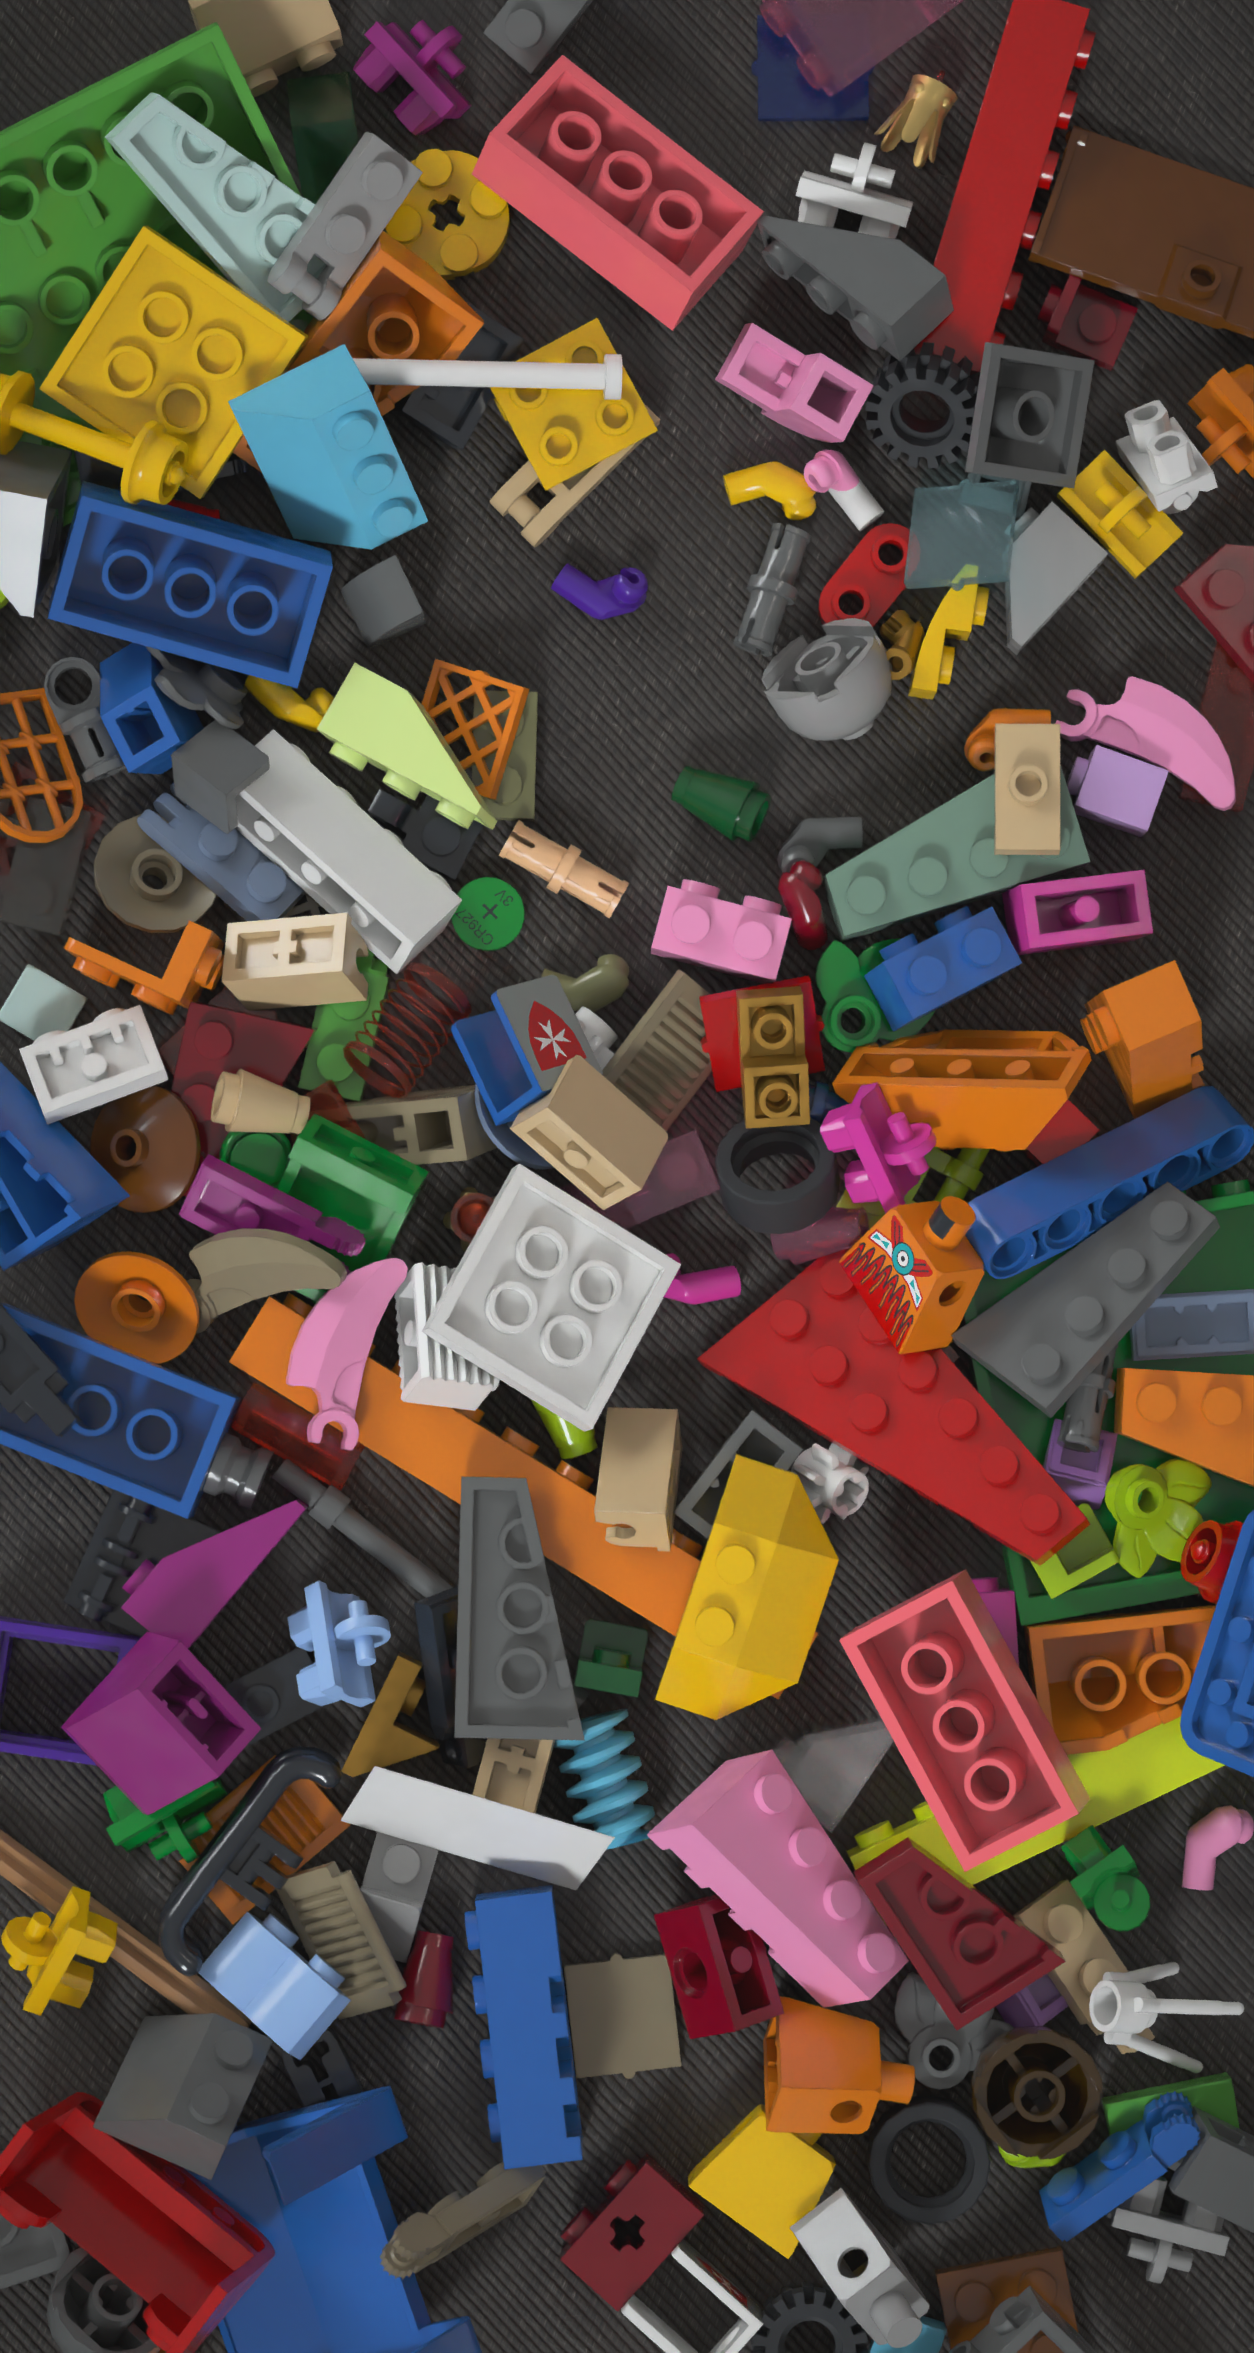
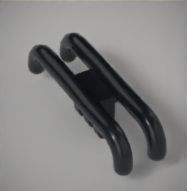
M296 1746L280 1752L273 1758L202 1851L201 1857L197 1858L168 1897L160 1914L159 1944L166 1960L178 1972L185 1976H194L202 1968V1949L187 1935L185 1927L219 1880L225 1882L259 1908L266 1910L273 1901V1898L264 1889L254 1884L256 1879L260 1876L280 1890L288 1881V1877L269 1863L274 1855L280 1858L283 1863L295 1869L300 1865L304 1857L260 1824L294 1781L309 1779L324 1788L331 1789L336 1787L341 1780L340 1764L331 1754L316 1747Z

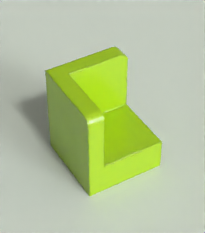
M1082 1503L1077 1507L1086 1516L1090 1525L1041 1566L1031 1561L1051 1599L1120 1562L1107 1535L1087 1503Z

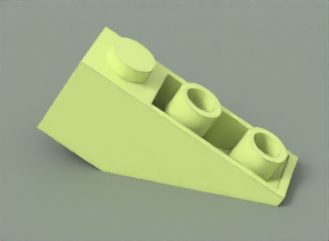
M354 663L317 727V730L333 743L329 753L361 772L367 763L386 772L382 780L384 784L412 800H415L421 791L440 801L435 811L466 829H469L471 823L475 820L493 830L497 820L474 787L473 782L424 706L409 691Z

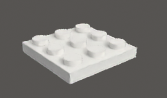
M518 1164L511 1169L421 1332L586 1432L593 1429L681 1264L523 1165Z

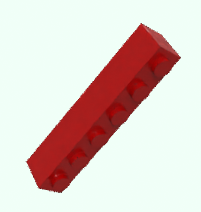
M1013 0L933 265L946 275L954 311L914 348L916 355L920 354L923 342L934 343L933 354L942 356L946 345L955 349L953 362L958 364L966 356L973 363L970 375L981 372L985 342L1003 345L1006 334L994 331L1001 307L1013 311L1024 275L1012 270L1018 248L1031 250L1042 213L1030 210L1036 188L1040 187L1049 190L1060 155L1058 152L1048 150L1054 128L1058 127L1067 130L1078 95L1077 92L1066 89L1072 68L1077 67L1085 70L1096 32L1084 29L1090 12L1088 8L1062 0Z

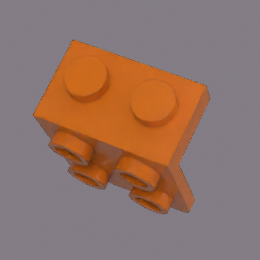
M189 920L162 979L71 937L68 938L64 949L76 957L72 968L80 971L81 974L113 989L116 988L119 979H123L135 985L131 995L138 998L139 1001L173 1016L178 1005L189 1009L190 1002L198 1001L204 988L210 991L216 988L223 974L224 955L221 950L225 942L212 930Z

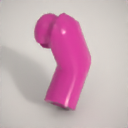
M666 1254L680 1263V1258L676 1254ZM733 1265L681 1274L679 1268L664 1298L696 1305L738 1297L741 1292L740 1276Z

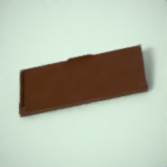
M1073 125V128L1067 132L1065 137L1067 145L1061 160L1062 164L1028 261L1039 263L1148 301L1161 310L1216 329L1225 328L1254 339V188Z

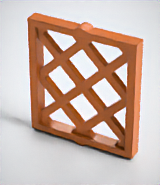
M435 659L422 705L435 724L434 718L449 709L452 710L459 728L445 735L444 739L449 745L462 736L464 737L471 755L460 761L461 766L466 770L476 764L484 783L474 787L481 796L496 800L530 689L491 677L485 671H473ZM453 672L469 676L472 682L471 686L456 695L447 677ZM491 684L507 689L510 695L509 698L494 707L485 690ZM441 686L447 700L434 707ZM477 694L484 713L467 722L459 703ZM510 708L503 730L497 716ZM489 721L497 740L479 749L472 731ZM497 751L490 772L484 758Z

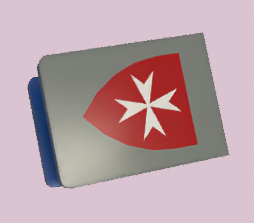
M548 975L498 989L491 995V1000L496 1010L458 1020L451 1026V1032L496 1126L514 1121L520 1110L548 1095L567 1061L576 1055L584 1058L599 1073L603 1074L561 983L555 975Z

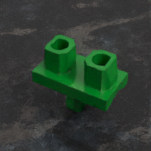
M216 1778L154 1813L145 1815L117 1786H114L103 1794L109 1816L113 1822L106 1830L114 1845H122L128 1853L167 1831L165 1835L148 1844L156 1860L158 1861L173 1851L178 1850L184 1860L190 1863L201 1857L194 1839L212 1829L213 1826L204 1811L185 1823L183 1821L226 1796L227 1792L220 1779Z
M1091 1825L1061 1846L1066 1859L1078 1875L1070 1881V1884L1086 1910L1090 1911L1094 1908L1099 1920L1106 1927L1116 1931H1130L1139 1927L1146 1920L1150 1911V1896L1145 1885L1137 1879L1140 1876L1135 1861L1124 1845L1111 1852L1094 1826Z

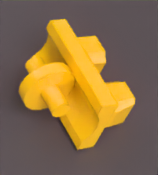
M1106 450L1100 453L1076 477L1074 488L1064 487L1057 494V497L1134 579L1183 535V532L1163 511L1158 512L1143 489Z
M72 1886L52 1924L51 1918L47 1914L35 1912L32 1918L15 1917L5 1927L1 1939L2 1945L11 1955L8 1960L9 1965L18 1971L25 1970L27 1965H29L27 1977L32 1983V1988L24 2000L23 2010L41 2016L49 2000L79 2009L84 2003L93 1982L94 1967L72 1959L77 1954L102 1964L106 1963L116 1944L118 1926L117 1922L89 1911L91 1892Z

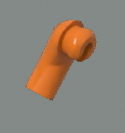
M997 708L989 711L967 736L964 746L966 758L972 767L977 770L991 771L995 769V724H1051V711L1045 709Z

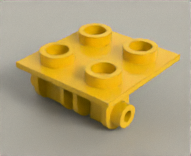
M596 318L515 362L603 364L605 354L617 353L601 323ZM623 364L620 400H605L603 398V390L490 387L502 417L505 421L509 422L545 491L658 431Z

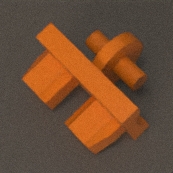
M1246 364L1231 373L1222 368L1187 403L1202 420L1196 428L1211 444L1202 454V457L1209 466L1223 457L1237 474L1245 469L1254 479V367L1251 364Z

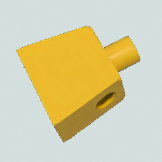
M759 2104L693 2168L688 2175V2186L789 2259L799 2242L790 2227L816 2207L836 2164L834 2157L816 2143L822 2133L766 2131L765 2106Z

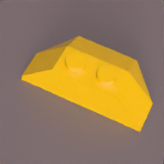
M736 1454L655 1700L718 1720L798 1683L839 1561L798 1474Z

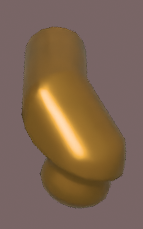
M897 610L880 627L881 637L892 645L886 651L887 659L892 664V670H890L891 680H900L913 671L925 636L920 621L918 620L914 623L909 614L904 610Z

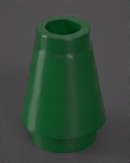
M685 766L676 781L671 800L681 804L683 808L730 840L735 841L740 837L751 842L764 822L770 806L771 795L760 791L759 783L701 769L696 770Z

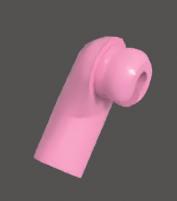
M1231 1805L1217 1807L1190 1827L1186 1835L1182 1887L1196 1890L1214 1889L1216 1857L1234 1846L1237 1842L1245 1844L1253 1835L1254 1821L1247 1811L1236 1809Z

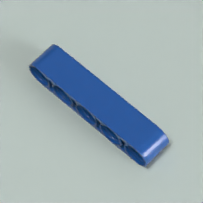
M1203 1086L1194 1089L974 1198L968 1204L973 1209L976 1219L965 1236L984 1262V1269L990 1276L995 1279H1006L1015 1276L1086 1240L1167 1181L1180 1191H1184L1234 1166L1250 1152L1254 1144V1129L1213 1086Z

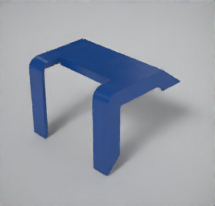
M391 2086L259 2118L236 2126L212 2180L187 2170L257 2228L270 2241L275 2250V2256L261 2275L218 2324L227 2353H482L470 2316H461L431 2323L414 2272L410 2277L405 2276L404 2279L397 2277L395 2279V2276H389L387 2271H383L384 2267L380 2265L382 2249L393 2237V2232L398 2224L375 2156L408 2138Z

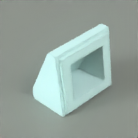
M28 964L0 1010V1021L35 1041L41 1035L51 1031H69L88 998Z

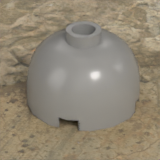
M849 618L821 625L826 636L810 644L806 642L803 635L791 641L773 657L763 672L762 682L767 689L764 692L770 704L790 730L805 738L820 741L858 738L870 730L874 724V719L879 716L891 695L892 680L890 670H892V664L887 659V650L868 621Z

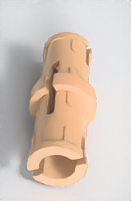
M518 820L498 855L503 859L507 858L549 882L546 887L548 890L558 894L561 889L602 912L607 918L611 917L621 900V896L629 885V882L620 880L580 857L579 855L582 850L571 844L566 849L525 826L520 820Z

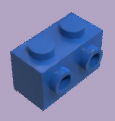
M965 906L934 923L939 934L921 943L917 942L914 934H910L879 951L884 962L865 974L864 977L893 1032L998 979L1022 964L993 907L973 916L968 906Z

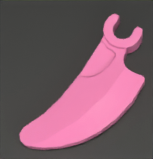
M1133 676L1127 679L1125 691L1121 699L1115 704H1096L1088 693L1081 690H1069L1067 699L1070 703L1086 709V716L1077 725L1056 721V724H1060V735L1064 739L1072 742L1089 739L1140 757L1160 768L1168 770L1193 787L1214 808L1225 811L1233 807L1236 802V785L1229 756L1218 734L1206 718L1185 699L1158 684Z
M398 1258L384 1259L352 1271L346 1275V1279L339 1287L329 1289L316 1302L302 1323L291 1350L286 1384L289 1386L311 1388L317 1395L319 1413L314 1415L308 1424V1442L320 1444L324 1426L328 1422L335 1421L343 1429L340 1449L353 1450L357 1444L359 1429L354 1419L364 1367L377 1326L389 1301L407 1276L408 1268L403 1260Z

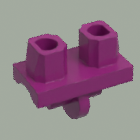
M424 20L419 21L411 29L410 34L423 47L420 49L396 22H391L384 26L381 21H376L364 34L371 44L365 49L353 67L357 75L368 87L377 93H383L400 74L414 90L394 110V113L414 135L426 134L444 119H459L472 105L437 68L440 65L452 80L465 70L466 66L453 53L462 39V35L457 29L451 25L436 34Z

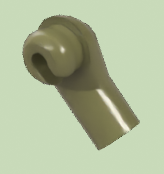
M607 954L598 958L596 967L578 978L545 968L541 976H557L573 1011L578 1012L583 1006L594 1013L623 995L629 985L627 978L629 975V965L622 957L615 954Z

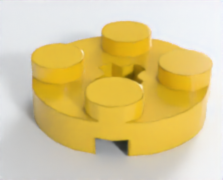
M428 149L411 161L423 173L386 225L385 230L388 235L430 264L444 280H454L457 276H465L473 271L476 273L488 267L499 255L509 233L508 202L472 175L478 161L477 157L455 150ZM448 200L459 203L457 212L460 216L464 217L462 224L457 226L449 223L444 231L436 229L434 227L436 216L430 211L433 205L436 203L444 205Z

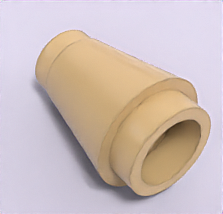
M239 1069L236 1074L223 1071L214 1092L211 1120L212 1122L225 1124L227 1132H291L300 1134L308 1121L310 1097L298 1095V1093L243 1069Z

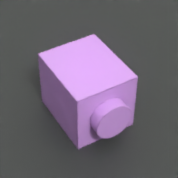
M1096 745L1090 752L1088 760L1077 756L1067 781L1069 794L1075 796L1072 804L1077 815L1142 837L1149 829L1169 771Z

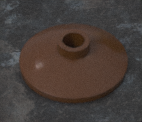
M153 1085L106 1103L94 1124L90 1155L130 1195L117 1204L118 1206L133 1212H157L176 1203L187 1192L194 1181L201 1155L200 1133L196 1120L187 1104L172 1091ZM133 1140H135L136 1142V1153L134 1157L132 1156Z

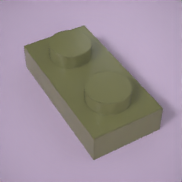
M486 690L493 707L510 697L508 691ZM538 692L528 693L496 800L481 796L496 820L535 821ZM474 694L473 719L484 713L477 694ZM510 708L497 716L503 730ZM489 721L473 730V735L479 749L497 740ZM497 751L484 758L490 772ZM476 764L472 765V782L474 786H479L484 782Z

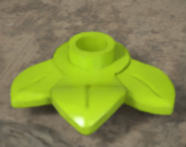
M1180 1459L1168 1460L1156 1469L1144 1464H1134L1118 1470L1108 1481L1105 1490V1502L1108 1510L1117 1521L1113 1549L1120 1560L1119 1564L1132 1576L1141 1578L1149 1570L1157 1554L1166 1559L1181 1562L1182 1552L1187 1539L1194 1529L1203 1522L1202 1516L1194 1507L1208 1493L1212 1486L1210 1477L1201 1467ZM1142 1492L1141 1499H1140V1501H1139V1503H1138L1139 1495H1140V1493Z

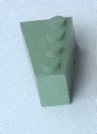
M1061 765L1059 855H994L995 774L825 875L822 883L840 941L844 942L999 895L1021 884L1038 883L1084 869L1090 862Z

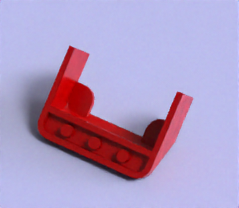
M76 2092L25 2122L1 2153L0 2214L11 2224L22 2229H27L30 2225L42 2228L53 2223L149 2304L143 2311V2317L148 2325L146 2333L154 2344L166 2351V2353H194L261 2275L275 2256L274 2247L257 2228L183 2167L93 2128L104 2102L90 2094Z

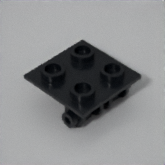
M113 1490L63 1602L78 1608L79 1613L100 1622L102 1620L142 1637L149 1631L121 1608L131 1596L122 1589L124 1584L146 1559L156 1566L162 1558L221 1532L194 1519L184 1518Z

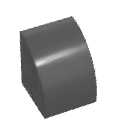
M396 555L359 574L341 590L368 650L426 624L421 606Z

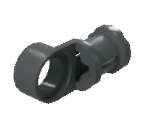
M68 657L60 659L51 666L45 677L44 689L62 734L70 735L85 768L81 777L86 785L115 775L125 770L126 767L100 717V673L96 667L86 660ZM81 669L91 678V694L81 704H66L57 694V681L61 674L67 670ZM93 731H95L97 738L100 742V745L104 751L103 757L101 756L100 751L93 738Z

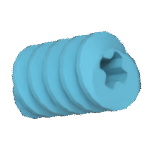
M627 1709L609 1711L580 1719L585 1741L555 1740L554 1748L571 1749L575 1754L559 1766L560 1772L579 1774L581 1777V1781L566 1791L567 1798L586 1799L588 1803L586 1807L572 1816L574 1823L593 1824L595 1832L615 1837L607 1849L649 1839L647 1834L651 1830L640 1829V1827L655 1816L653 1806L633 1803L648 1791L646 1781L627 1779V1776L642 1766L640 1757L620 1754L622 1750L635 1741L634 1734L631 1731L614 1730L613 1728L628 1717Z

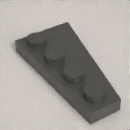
M1167 1181L951 1336L960 1349L1052 1418L1220 1228L1216 1216Z
M461 1476L455 1738L585 1741L527 1479Z

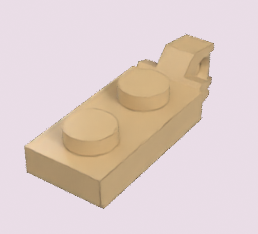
M1068 1880L1060 1881L1013 1916L1062 1953L1066 1962L1047 1974L1067 2002L1080 2025L1088 2024L1096 2035H1101L1104 2032L1097 2030L1090 2017L1089 2003L1091 1993L1094 1987L1100 1981H1103L1105 1972L1125 1973L1128 1970L1088 1909L1086 1910L1075 1894ZM1145 2028L1141 2033H1137V2035L1149 2040L1155 2038L1150 2028ZM1116 2045L1121 2054L1138 2051L1125 2045Z

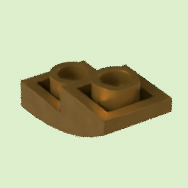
M801 987L736 991L741 1085L746 1129L810 1124L808 1062L805 1056L804 1008Z

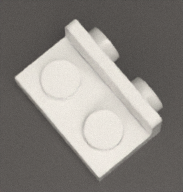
M141 1005L127 1010L115 1008L105 1011L89 1024L67 1032L56 1030L45 1033L38 1037L32 1045L19 1049L47 1125L168 1080Z

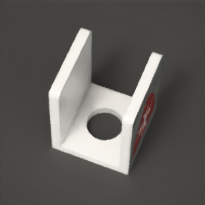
M682 2239L671 2252V2255L740 2317L709 2353H738L763 2325L761 2308L687 2241ZM635 2295L621 2308L623 2315L664 2352L698 2353Z

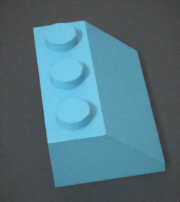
M345 344L228 401L294 539L372 550L428 522L373 395Z

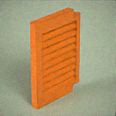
M276 1755L206 1813L213 1828L194 1839L200 1854L266 1765ZM309 1779L294 1781L260 1824L304 1857L300 1865L295 1869L286 1865L280 1858L274 1855L269 1863L286 1876L295 1873L351 1825L340 1821L343 1814L316 1782ZM182 1858L179 1862L188 1871L197 1859L187 1863ZM260 1876L254 1882L255 1885L264 1889L268 1894L275 1890L273 1885ZM222 1880L217 1882L208 1895L232 1925L241 1919L247 1911L249 1912L256 1906Z

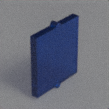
M868 14L757 15V60L752 63L751 72L753 75L758 76V121H855L869 119L868 75L873 73L875 64L872 60L868 59Z

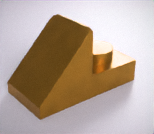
M402 1652L399 1653L341 1772L355 1777L372 1771L374 1766L382 1768L439 1749L440 1744L438 1741L395 1720L399 1711L412 1716L426 1687L425 1680L417 1677L423 1665L422 1662Z

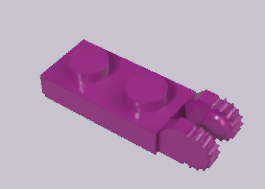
M210 1154L202 1162L179 1213L181 1218L215 1235L241 1228L269 1229L284 1232L308 1242L312 1239L331 1250L335 1249L337 1253L350 1255L351 1257L352 1255L357 1256L360 1254L366 1243V1238L363 1237L364 1234L360 1233V1230L355 1229L354 1226H349L337 1217H322L323 1212ZM342 1262V1264L344 1265V1267H345V1269H346V1271H347V1275H348V1274L351 1272V1271L348 1269L349 1266H346V1265L344 1264L345 1262Z

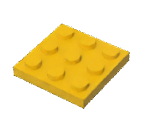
M146 225L138 233L39 390L104 434L133 444L137 434L150 420L164 423L167 434L186 442L188 446L185 479L182 480L180 486L201 499L205 496L244 436L228 401L284 374L309 336Z

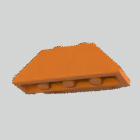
M945 1029L901 1037L881 1047L875 1042L857 1046L832 1084L835 1093L851 1104L860 1086L878 1082L892 1115L903 1112L909 1124L926 1123L931 1126L937 1138L934 1147L943 1150L977 1148L996 1149L1007 1152L1025 1150L1067 1101L1090 1064L1091 1056L1087 1048L1079 1046L1073 1039L1060 1031Z

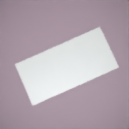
M374 1766L340 1820L573 1890L578 1889L615 1838Z

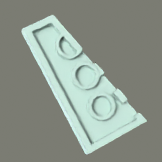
M151 92L105 138L232 284L289 322L303 309V301L292 292L282 294L268 283V275L315 204L277 180L273 174L256 162L249 160L226 144V141L164 97ZM313 255L307 264L306 271L317 279L327 264Z

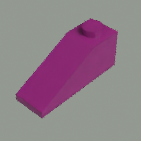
M296 1499L162 1558L156 1566L146 1559L122 1587L131 1596L121 1608L149 1632L179 1640L189 1650L305 1512L308 1506L300 1499Z

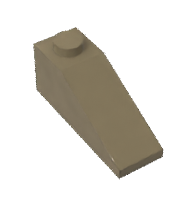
M475 1085L437 1088L310 1108L308 1117L309 1121L315 1113L415 1165L465 1161L498 1148L485 1132L478 1117L474 1095ZM292 1133L293 1143H295L299 1134Z

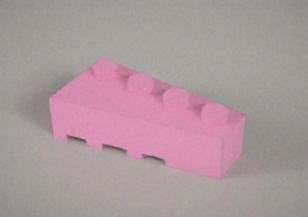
M772 1749L726 1760L647 1834L661 1850L671 1849L687 1865L684 1872L700 1888L710 1887L731 1908L728 1915L744 1931L752 1929L770 1946L768 1954L823 2008L871 2000L909 1961Z

